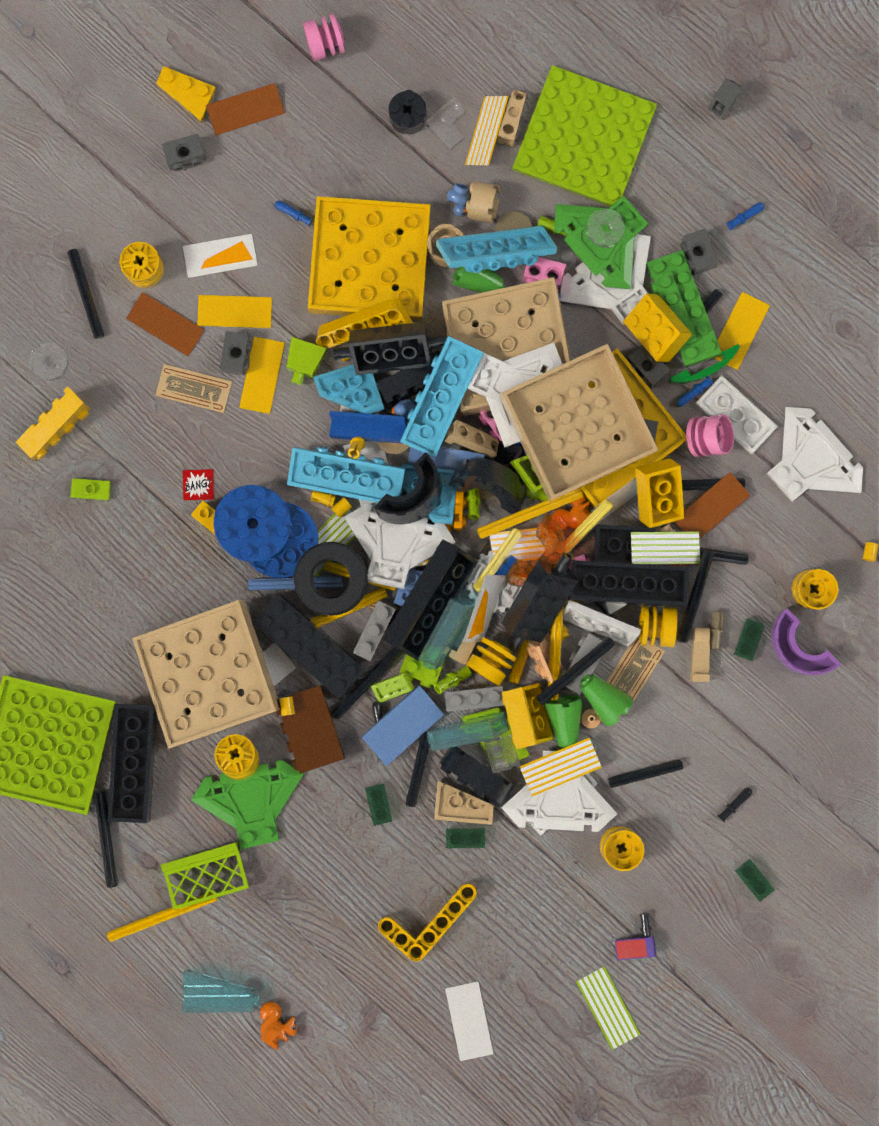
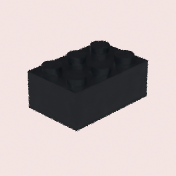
M597 524L594 527L593 562L632 564L631 532H654V528Z

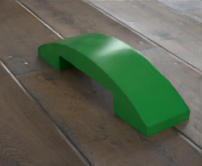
M737 344L723 351L719 356L720 362L692 376L687 369L671 377L668 380L669 383L689 384L710 377L721 370L735 356L740 345Z

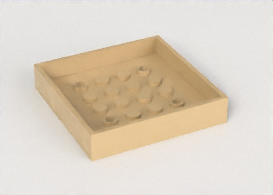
M554 277L442 301L448 336L470 345L487 355L505 361L554 343L562 364L571 361L558 287ZM534 310L535 314L529 315V311ZM475 322L479 323L477 327H473ZM545 367L544 370H541V372H542V373H545L546 370H547V367ZM467 388L460 404V409L464 416L491 411L486 397Z
M608 344L510 388L499 396L549 502L658 451ZM593 382L595 387L590 388L588 383ZM537 406H540L542 408L541 413H538L536 411ZM614 435H618L620 440L615 441ZM562 459L567 460V466L561 464Z
M245 600L228 603L132 638L168 749L281 710ZM221 634L226 636L224 641L220 638ZM168 653L172 654L171 660L167 657ZM240 689L244 690L243 696L239 694ZM187 708L191 710L189 715L186 713Z

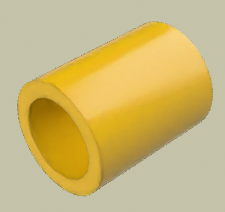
M343 497L331 509L341 518L352 506Z
M866 542L862 560L876 562L879 544Z
M293 697L280 698L281 715L295 714Z

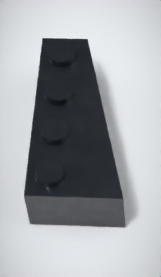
M440 351L432 353V362L435 356L439 357ZM434 367L400 370L376 382L378 391L387 408L389 409L399 401L408 399L418 394L419 391H423L426 386L423 384L425 377L428 373H432Z

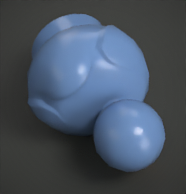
M455 183L454 188L450 189L447 193V200L457 204L454 207V213L459 217L466 214L465 205L467 200H471L468 193L469 187L461 183Z
M411 399L401 400L392 408V414L404 416L406 422H409L410 420L407 419L409 412L412 408L415 409L417 405Z

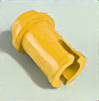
M354 437L350 441V449L348 450L350 458L352 454H354L353 459H357L360 456L361 450L365 448L363 438Z
M313 490L311 501L325 504L327 507H333L336 496L331 493Z

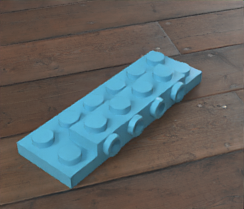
M543 226L437 239L436 246L449 268L463 266L466 272L479 273L485 269L495 271L500 267L515 268L517 265L522 264L531 266L537 263L538 256L556 254L557 251L556 245Z
M448 336L439 357L435 356L431 366L434 367L432 373H428L425 377L423 384L426 386L423 392L419 391L415 401L418 402L416 408H412L409 412L407 419L410 421L402 436L401 443L423 453L426 452L429 456L436 458L484 352Z
M299 447L292 448L287 485L376 503L386 493L397 497L402 495L406 468L388 465L389 463H384V459L374 457L373 460L365 459L366 456L360 454L357 459H353V456L350 458L346 451L336 450V453L328 452L329 448L317 447L314 450Z

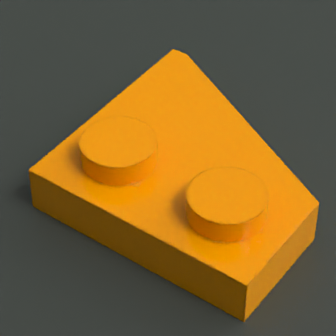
M456 491L454 532H461L462 527H466V516H462L463 508H467L466 497H463L464 492Z

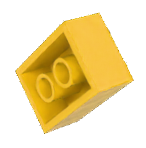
M646 293L623 321L657 362H669L693 335L657 294Z
M669 458L635 467L639 520L649 528L684 519L681 465Z
M540 683L502 692V701L506 707L507 721L511 727L512 741L516 749L554 739L545 707L536 699V696L542 692Z

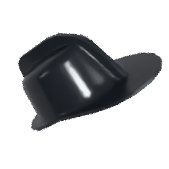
M504 444L498 445L496 457H484V459L500 463L516 472L510 462L522 457V448L519 445L504 447Z

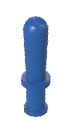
M280 200L275 202L276 209L294 217L296 221L300 220L309 227L313 223L314 218L303 214V211H297Z
M758 202L742 214H737V217L730 222H726L729 230H733L739 224H744L747 219L761 212L764 209V204Z
M707 377L699 385L695 384L693 389L676 400V406L683 407L699 393L702 394L703 390L713 385L712 380Z

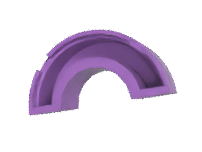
M787 608L782 609L777 615L771 631L772 647L779 661L789 670L802 675H821L838 668L841 663L828 650L822 651L817 655H809L800 650L795 640L796 628L800 621Z

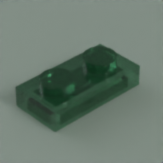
M745 619L733 655L753 661L765 625Z
M384 783L366 787L365 790L373 825L393 822Z
M446 828V848H485V828Z
M748 859L734 870L759 902L775 890L751 859Z

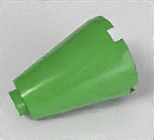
M461 266L456 268L452 277L455 280L451 281V284L478 293L505 288L504 280L491 269L474 273L466 272L464 267Z
M587 674L580 681V689L603 724L607 727L620 721L618 717L621 714L625 716L630 710L633 699L624 691L594 674Z
M563 695L564 698L549 700L544 704L559 747L565 748L578 742L583 702L579 695Z

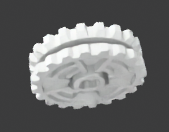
M488 551L486 556L484 554L479 555L478 563L467 580L468 585L465 588L466 591H470L469 599L475 600L474 605L480 592L476 591L473 585L493 558L492 551ZM517 564L511 568L512 571L504 580L493 613L496 610L504 613L505 608L509 609L525 583V579L528 577L527 573L522 571L525 568L523 564Z

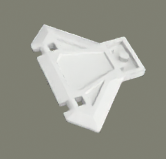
M637 234L634 237L631 289L606 288L601 283L605 279L601 273L595 276L582 262L574 268L577 274L573 277L569 273L563 276L560 302L611 309L624 326V319L647 293L643 283L651 236ZM609 266L606 268L610 273L613 272ZM582 279L584 283L579 286L577 282Z
M554 343L505 361L484 353L469 383L468 390L487 398L504 447L520 442V439L499 396L502 392L543 374L541 372L543 366L547 367V372L562 365ZM537 406L536 411L538 413H541L542 408L540 406Z
M785 407L782 461L767 474L789 500L793 502L807 489L861 493L863 467L860 463L854 466L849 461L853 455L824 422L820 420L816 423L811 418L816 414L812 409ZM805 422H806V424L810 427V429H809L808 431H807V429L803 426V424H804ZM842 466L848 470L846 474L841 469Z
M369 504L363 505L344 517L371 560L367 575L368 581L405 589L409 570L432 557L442 539L451 544L456 543L445 524H428V517L410 524H391L380 519L377 513L372 511L373 506ZM369 519H375L376 523L369 522ZM425 531L432 532V535L425 534Z
M543 750L542 757H544V756H546V755H548V754H551V753H553V752H556V751H544V750ZM580 776L535 796H531L526 784L501 807L520 828H525L526 822H534L533 828L584 831V825H591L592 832H599L617 815L584 776ZM526 809H533L534 814H526ZM585 812L592 813V818L584 817Z

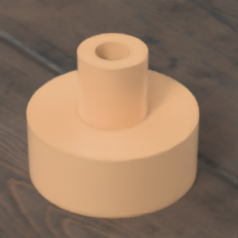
M593 709L585 710L581 715V722L586 728H595L601 721Z

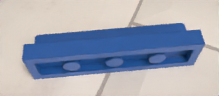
M330 411L329 413L332 421L329 436L334 439L352 440L354 437H361L364 441L401 443L400 441L407 428L404 416Z

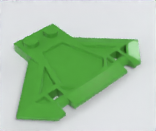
M624 196L610 208L556 204L554 230L558 234L563 231L567 235L564 239L565 243L595 276L601 273L605 278L601 283L606 288L631 289L634 237L648 226V222ZM570 224L575 227L574 231L569 227ZM608 266L613 270L612 273L606 269Z
M279 760L276 761L277 767L269 769L268 763L258 765L255 773L243 780L231 779L224 773L219 774L220 780L214 782L212 776L205 777L191 800L237 829L240 848H249L279 841L275 820L304 774H300L299 770L295 771L294 767L285 761ZM271 776H279V780L272 781ZM222 788L223 793L216 794L215 789Z

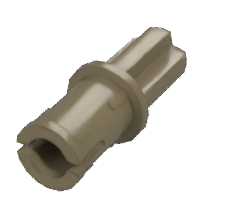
M722 611L712 612L710 649L721 650L722 632H724V613Z

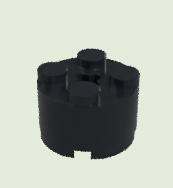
M405 90L396 94L388 106L391 126L401 134L410 135L419 132L424 127L426 121L425 101L412 90Z

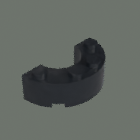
M426 452L412 465L418 477V483L414 490L401 497L391 496L386 493L374 506L378 517L383 521L398 525L410 524L421 520L436 507L442 493V480L433 459Z
M476 458L475 461H469V459L461 461L456 466L448 484L455 490L465 493L473 488L486 490L495 495L501 503V508L510 514L521 511L527 496L526 486L524 483L521 484L519 482V476L500 463L483 458Z
M452 743L439 761V764L442 765L440 767L441 770L449 775L452 772L458 776L457 781L464 786H467V784L473 786V791L481 797L484 794L490 797L488 801L497 807L500 804L504 805L515 788L514 784L484 766Z

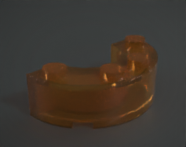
M546 513L536 530V537L541 540L544 546V553L533 561L517 559L507 573L506 583L522 587L538 560L557 564L562 553L565 552L566 540L563 530L556 519L550 514Z

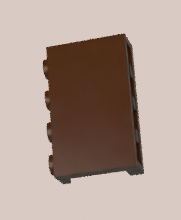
M319 685L286 696L293 697L295 714L282 716L281 710L276 713L277 716L281 715L283 723H280L283 734L287 733L289 741L286 744L289 752L294 754L295 759L292 762L295 771L299 770L301 774L345 759L322 686Z

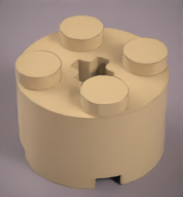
M477 181L471 182V200H467L466 203L468 218L470 220L493 223L499 204L496 193L500 194V186Z
M451 224L437 226L430 233L427 240V250L430 259L434 264L442 267L449 266L436 246L437 239L464 236L459 229Z

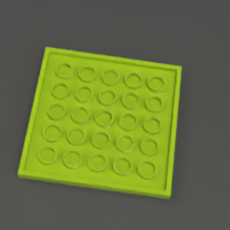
M552 65L512 170L611 207L623 196L657 104Z
M3 675L0 684V795L89 815L114 714V706L117 701Z

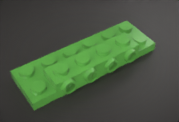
M683 250L647 262V268L653 281L651 283L653 293L658 294L693 334L679 350L685 368L720 356L722 352Z

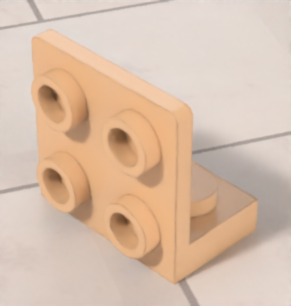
M547 632L541 643L531 640L527 641L529 647L526 649L530 658L535 660L536 665H534V669L537 675H541L542 679L551 682L553 678L549 671L550 634ZM560 660V669H562L563 665Z

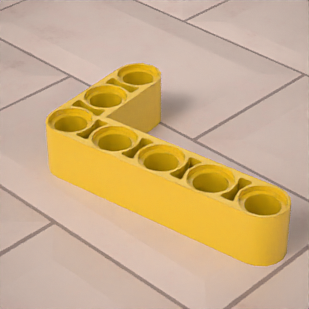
M390 299L322 324L318 328L316 344L327 349L349 341L350 330L413 322L402 302L398 299Z
M463 883L416 938L391 916H383L378 923V929L384 937L410 960L420 961L475 899L476 888L472 883ZM465 887L472 888L473 894L470 897H465L462 894V890ZM452 902L460 904V909L457 912L450 910L449 905ZM439 917H445L448 923L441 927L436 921ZM390 921L393 927L390 930H384L381 925L382 922ZM432 932L435 938L432 941H426L424 934ZM398 934H405L407 941L399 943L396 937ZM419 947L422 953L419 956H414L411 953V949Z

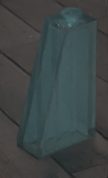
M462 596L449 600L418 659L423 662L422 665L430 670L441 667L471 618L475 607L474 603Z
M503 711L435 727L427 732V739L433 751L494 740L507 732L509 728L505 712Z
M191 970L183 972L182 1013L254 1012L255 1007L259 1005V995H255V989Z

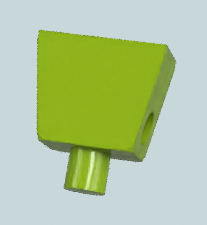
M292 337L287 361V369L294 372L291 382L302 386L305 376L314 378L327 355V349Z

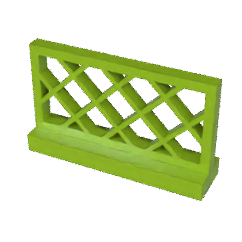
M235 842L161 864L173 910L249 888L238 843ZM236 855L238 864L233 870L226 866L225 863L229 857ZM211 862L221 865L216 875L206 871ZM196 867L202 871L197 881L187 876L191 868ZM223 867L233 872L228 882L218 877ZM178 873L183 878L180 884L176 886L171 883L169 875ZM204 873L214 877L209 888L199 883ZM235 874L242 877L243 886L235 887L230 884ZM186 878L195 883L190 893L181 889ZM216 879L226 884L220 893L211 889ZM197 885L207 890L203 898L199 899L192 895ZM178 891L188 895L185 903L177 905L175 898Z

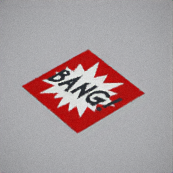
M213 469L183 470V501L214 499Z

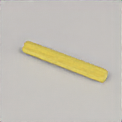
M607 499L604 500L557 548V553L562 556L563 552L569 553L613 508V504Z
M516 528L511 530L473 585L476 591L480 592L486 575L496 574L521 538L522 533Z

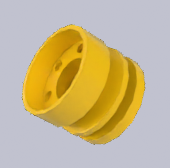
M137 241L123 249L119 264L121 271L131 284L138 288H149L160 282L164 274V264L152 245ZM142 260L143 265L139 266L138 261Z
M822 569L803 570L796 575L791 586L792 596L799 605L816 610L825 609L832 605L839 591L838 582L835 577ZM810 585L816 586L814 588L816 592H810Z
M648 605L642 606L638 618V629H641L639 634L640 646H645L647 637H649L650 646H654L656 638H659L660 647H674L677 633L676 607L663 606L660 615H657L656 606H652L650 614Z
M483 637L481 642L487 648L484 649L478 645L477 649L482 653V656L479 657L472 654L466 666L497 686H500L506 677L500 668L511 669L512 666L505 662L506 659L515 663L517 658L503 645Z
M238 734L228 735L221 739L214 753L215 762L219 769L229 778L235 780H243L252 776L258 769L260 762L256 747L248 738ZM238 752V754L240 755L239 758H233L232 754H237Z
M621 825L613 826L601 836L599 843L600 853L604 860L614 869L630 871L636 868L643 860L645 853L644 844L641 838L630 828ZM617 844H623L624 849H619L618 851Z

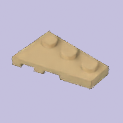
M437 781L435 820L492 825L493 804Z

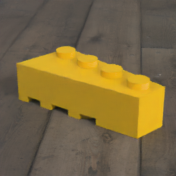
M68 386L63 391L65 395L60 399L56 398L52 402V409L43 412L39 416V423L37 425L32 424L16 441L22 450L34 461L37 459L41 460L51 446H56L65 433H70L79 420L82 421L89 415L88 411L91 409Z

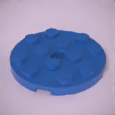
M244 485L233 489L220 501L215 510L213 528L219 545L232 557L244 562H260L271 558L283 548L290 534L291 518L285 502L274 491L259 485ZM250 518L255 519L258 523L254 529L247 526V521Z
M287 502L285 504L291 518V530L287 542L271 558L260 562H249L258 572L272 578L294 576L295 567L301 556L319 542L318 531L310 515L301 507ZM253 518L248 519L247 526L251 529L256 528L258 525L257 521Z

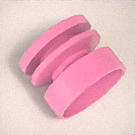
M334 14L329 15L330 24H327L325 16L321 17L322 26L318 27L315 19L303 22L304 32L314 62L325 59V49L328 48L332 56L336 55L335 46H337L340 54L345 53L343 33Z
M718 414L709 417H693L689 420L686 439L691 454L695 457L710 456L711 454L726 455L731 452L734 443V431L727 415Z

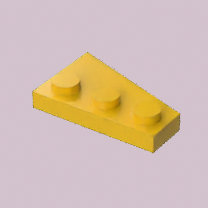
M163 66L156 82L157 86L202 123L207 112L206 105L210 104L216 91L215 86Z

